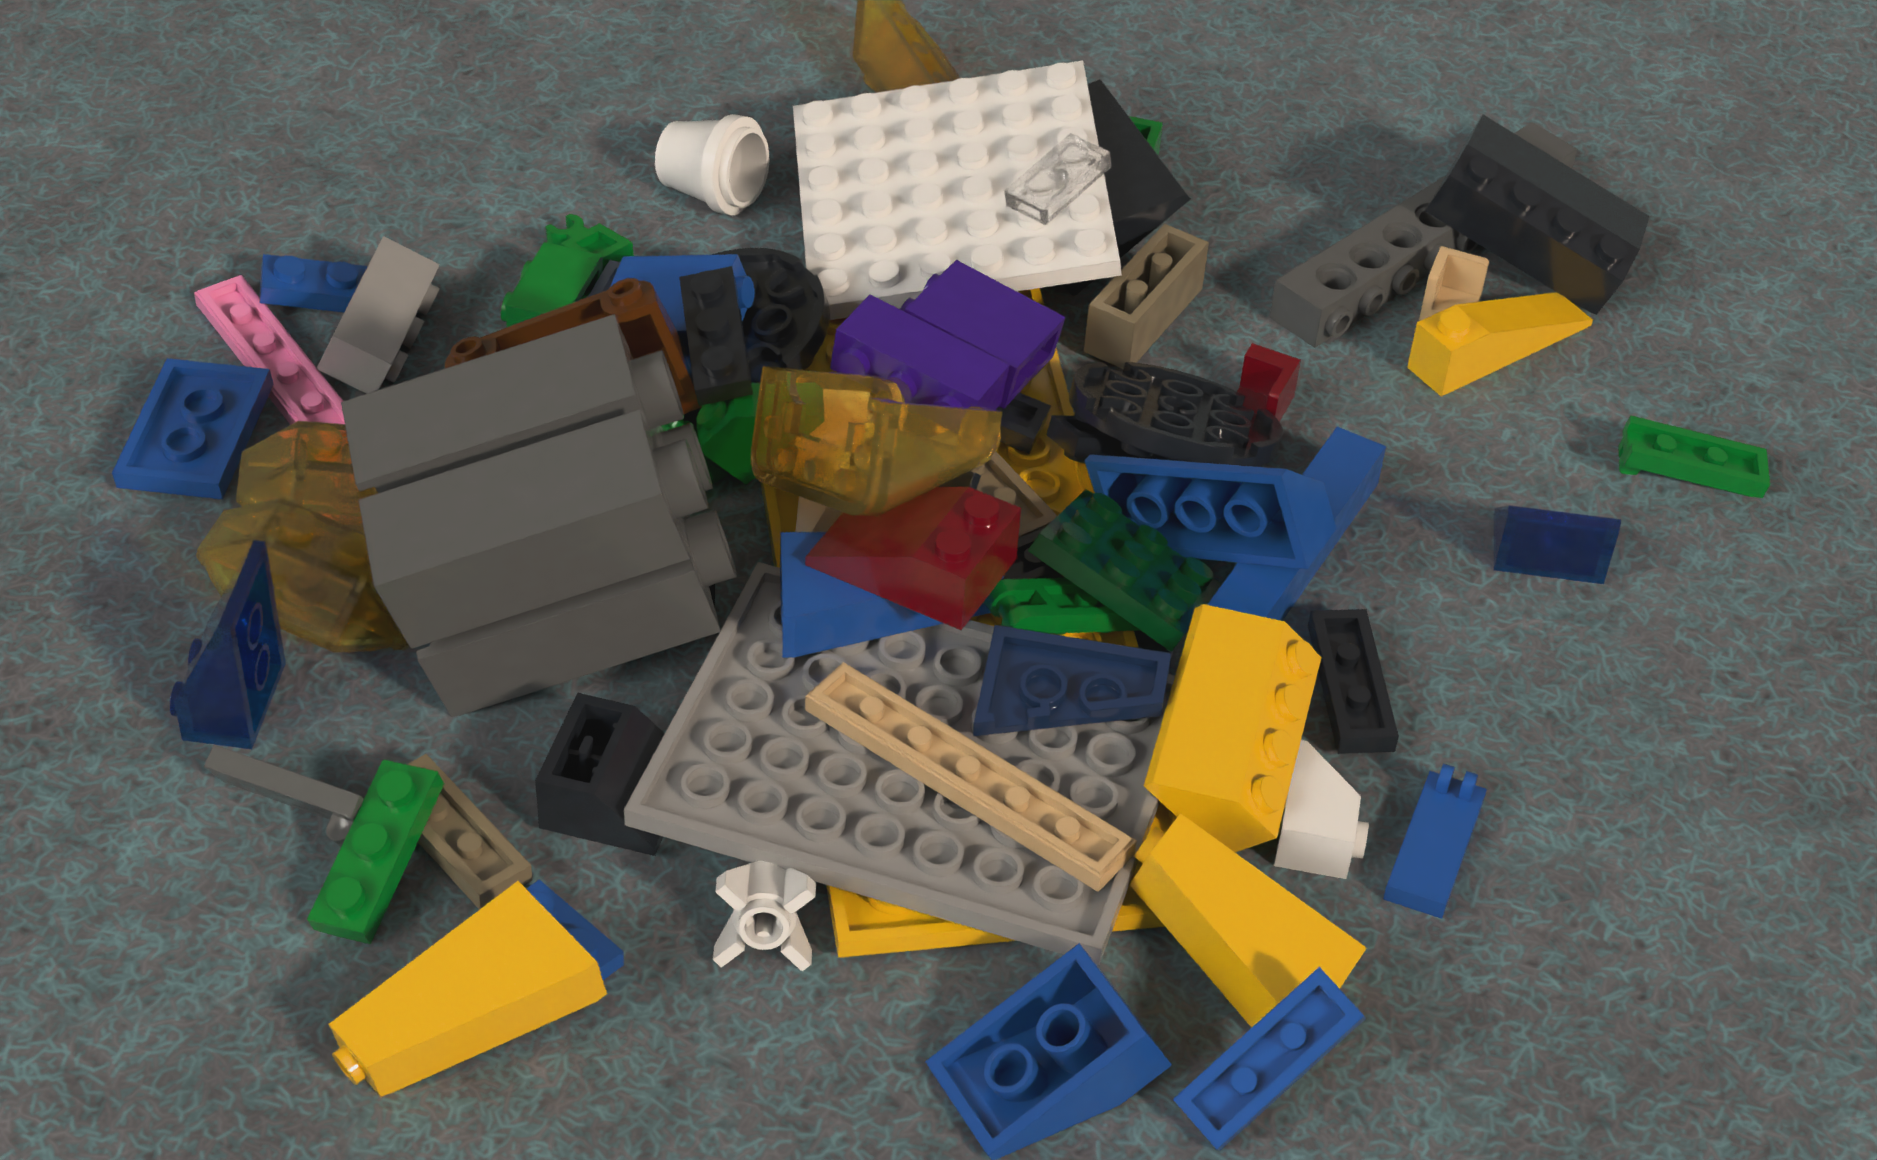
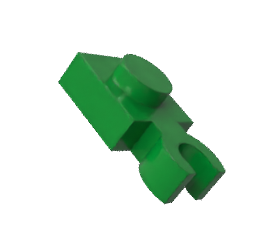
M568 214L565 216L567 229H558L551 224L545 226L547 243L602 255L603 270L609 260L621 262L624 256H634L632 241L600 223L588 229L584 227L583 219L577 215Z

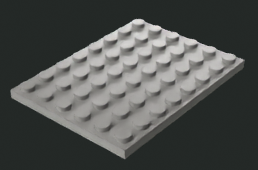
M758 562L625 806V825L751 863L765 861L774 863L784 869L791 867L807 874L813 881L1063 955L1080 943L1094 962L1100 965L1138 863L1134 856L1097 892L806 711L805 696L844 662L1137 840L1136 853L1148 836L1160 803L1143 785L1175 676L1168 674L1161 716L973 736L974 720L994 626L969 620L962 630H958L946 624H939L799 657L782 658L780 568Z

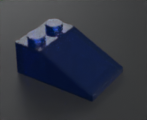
M253 540L212 612L201 639L195 638L191 644L188 657L189 668L184 680L177 681L173 686L170 697V713L178 719L183 741L251 750L254 746L286 664L266 541Z

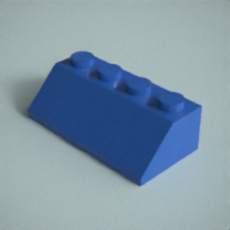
M1091 454L1085 459L1095 493H1102L1113 499L1121 507V513L1137 525H1147L1159 531L1167 539V546L1185 558L1193 557L1196 559L1308 569L1337 529L1325 483L1288 469Z

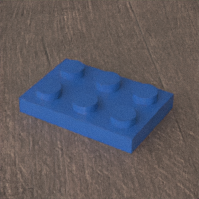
M167 358L112 471L116 487L223 499L274 385L270 369Z

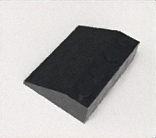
M1099 79L1087 85L1119 257L1121 258L1191 199L1107 86ZM1094 280L1062 284V286L1072 295H1077Z
M1482 115L1425 210L1456 231L1588 312L1596 315L1624 281L1640 250L1649 216L1485 115Z

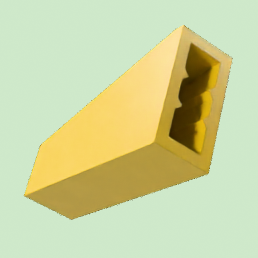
M1181 813L1166 833L1155 826L1134 855L1143 865L1129 885L1251 1028L1318 967L1340 989L1367 948Z
M517 881L330 1022L329 1026L340 1047L332 1053V1056L343 1073L354 1085L365 1079L378 1095L382 1097L596 1003L607 992L597 961Z

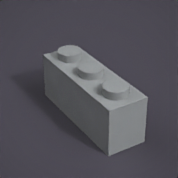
M383 236L316 369L366 394L379 390L384 379L394 383L408 354L399 349L401 345L411 349L424 323L423 320L415 317L417 312L425 316L427 315L440 289L431 284L440 264Z

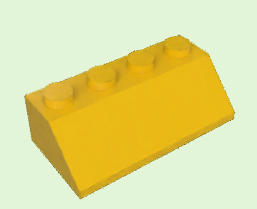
M1205 604L1195 607L1143 786L1176 817L1181 813L1235 853L1276 839L1321 656L1285 621Z

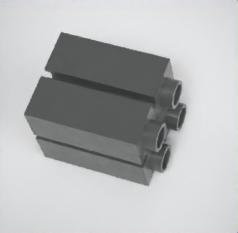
M615 314L341 402L356 486L359 491L375 487L378 494L359 499L374 587L410 648L430 643L429 647L416 650L417 660L451 717L461 716L721 632L709 586L737 577L736 569L716 510L690 517L692 513L709 508L705 491L713 487L707 464L692 423L663 431L662 425L684 419L679 395L663 351L633 359Z

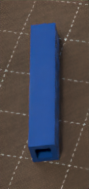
M1336 427L1302 474L1325 483L1337 527L1308 569L1237 563L1207 605L1283 621L1378 485L1386 446Z

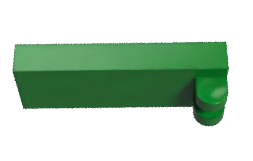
M1630 415L1622 430L1623 438L1618 446L1620 458L1619 471L1621 474L1637 475L1643 470L1757 498H1763L1770 486L1767 449L1632 415Z

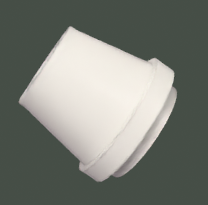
M732 114L725 116L721 120L674 121L667 125L659 138L655 154V168L657 176L663 185L706 202L717 213L739 215L747 206L755 202L763 190L769 169V149L762 129L750 117Z

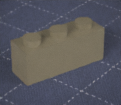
M1163 224L1122 268V275L1115 276L1089 304L1084 352L1124 369L1125 362L1137 363L1202 290L1209 242Z

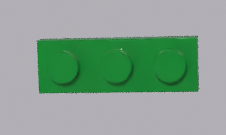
M382 760L307 918V921L314 930L371 944L445 784L438 771Z

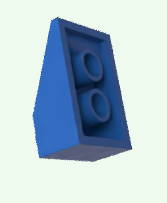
M1080 943L925 1061L991 1160H997L1121 1105L1172 1066L1107 976Z

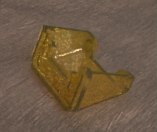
M763 366L751 446L752 471L756 479L761 483L841 512L856 516H880L988 462L1000 445L1002 412L987 407L964 408L905 403L897 384L889 379L878 376Z

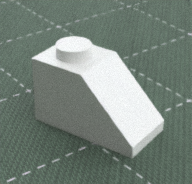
M1305 740L1300 742L1280 823L1274 866L1346 879L1351 858L1363 859L1369 823L1358 821L1361 796Z

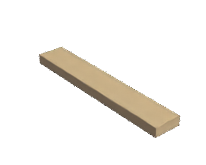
M844 662L805 696L806 711L1097 892L1135 855L1137 840Z

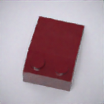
M971 487L863 488L806 555L805 565L958 630H962L1017 558L1021 507Z

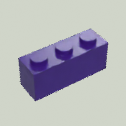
M869 294L836 329L830 369L970 440L1000 406L1010 365Z

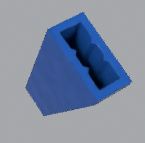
M780 532L782 658L799 657L944 624L806 566V555L826 532ZM982 603L972 617L991 612Z

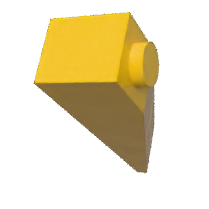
M1557 292L1456 304L1416 323L1407 368L1442 397L1592 326L1593 319Z

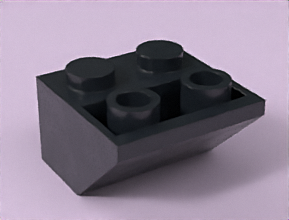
M577 693L535 780L539 828L655 856L663 836L626 826L624 808L665 733L636 706Z

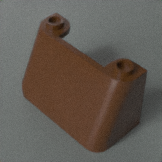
M635 278L620 280L606 291L483 337L473 336L462 339L451 348L444 365L446 369L615 314L633 359L663 351L679 395L683 413L692 412L703 406H699L694 391L690 356L659 296L650 282L638 281Z

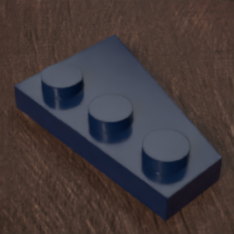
M994 625L974 720L973 736L1161 716L1171 653Z

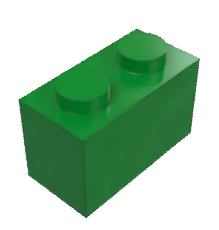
M544 242L534 259L528 260L525 263L521 273V280L514 291L506 293L501 306V320L506 322L507 327L587 298L603 272L602 255Z

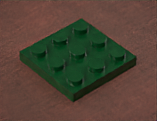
M1085 489L1038 534L1028 552L1172 652L1188 632L1195 607L1203 604L1207 605L1222 583L1214 578L1213 571L1206 564L1193 557L1185 558L1167 546V539L1159 531L1147 525L1139 526L1121 513V507L1113 499L1102 493L1093 494Z

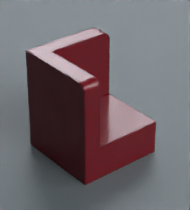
M1252 343L1244 355L1240 387L1237 392L1245 395L1243 406L1254 410L1256 414L1258 409H1267L1280 422L1295 396L1301 359Z

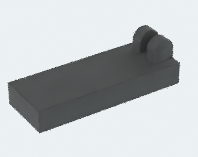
M215 744L204 765L207 770L224 783L329 819L326 833L340 847L364 800L361 795Z

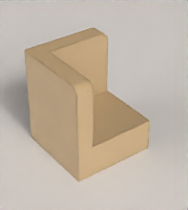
M1441 246L1428 276L1419 321L1456 304L1480 302L1489 260Z

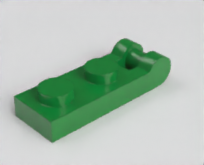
M1067 578L1003 579L998 582L983 602L993 616L1003 619L1001 625L1005 627L1059 635L1083 632L1140 631Z

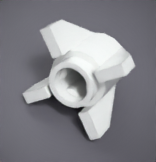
M756 861L733 868L717 877L716 893L733 908V913L714 945L713 960L722 968L745 950V943L761 950L773 949L781 945V953L801 971L809 967L812 962V949L797 915V910L815 898L816 882L807 874L791 867L784 869L774 863Z

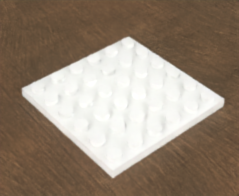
M1083 61L1056 63L1051 66L1019 71L1010 70L987 76L959 78L954 81L922 86L914 85L903 89L863 93L852 97L826 101L819 100L793 106L806 268L814 275L817 274L829 302L830 320L847 318L869 294L900 309L908 298L915 300L922 293L927 281L933 274L941 275L955 260L968 265L1015 291L1122 275Z

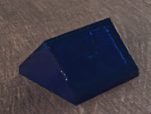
M1510 505L1496 507L1494 510V570L1604 584L1619 535L1621 519Z

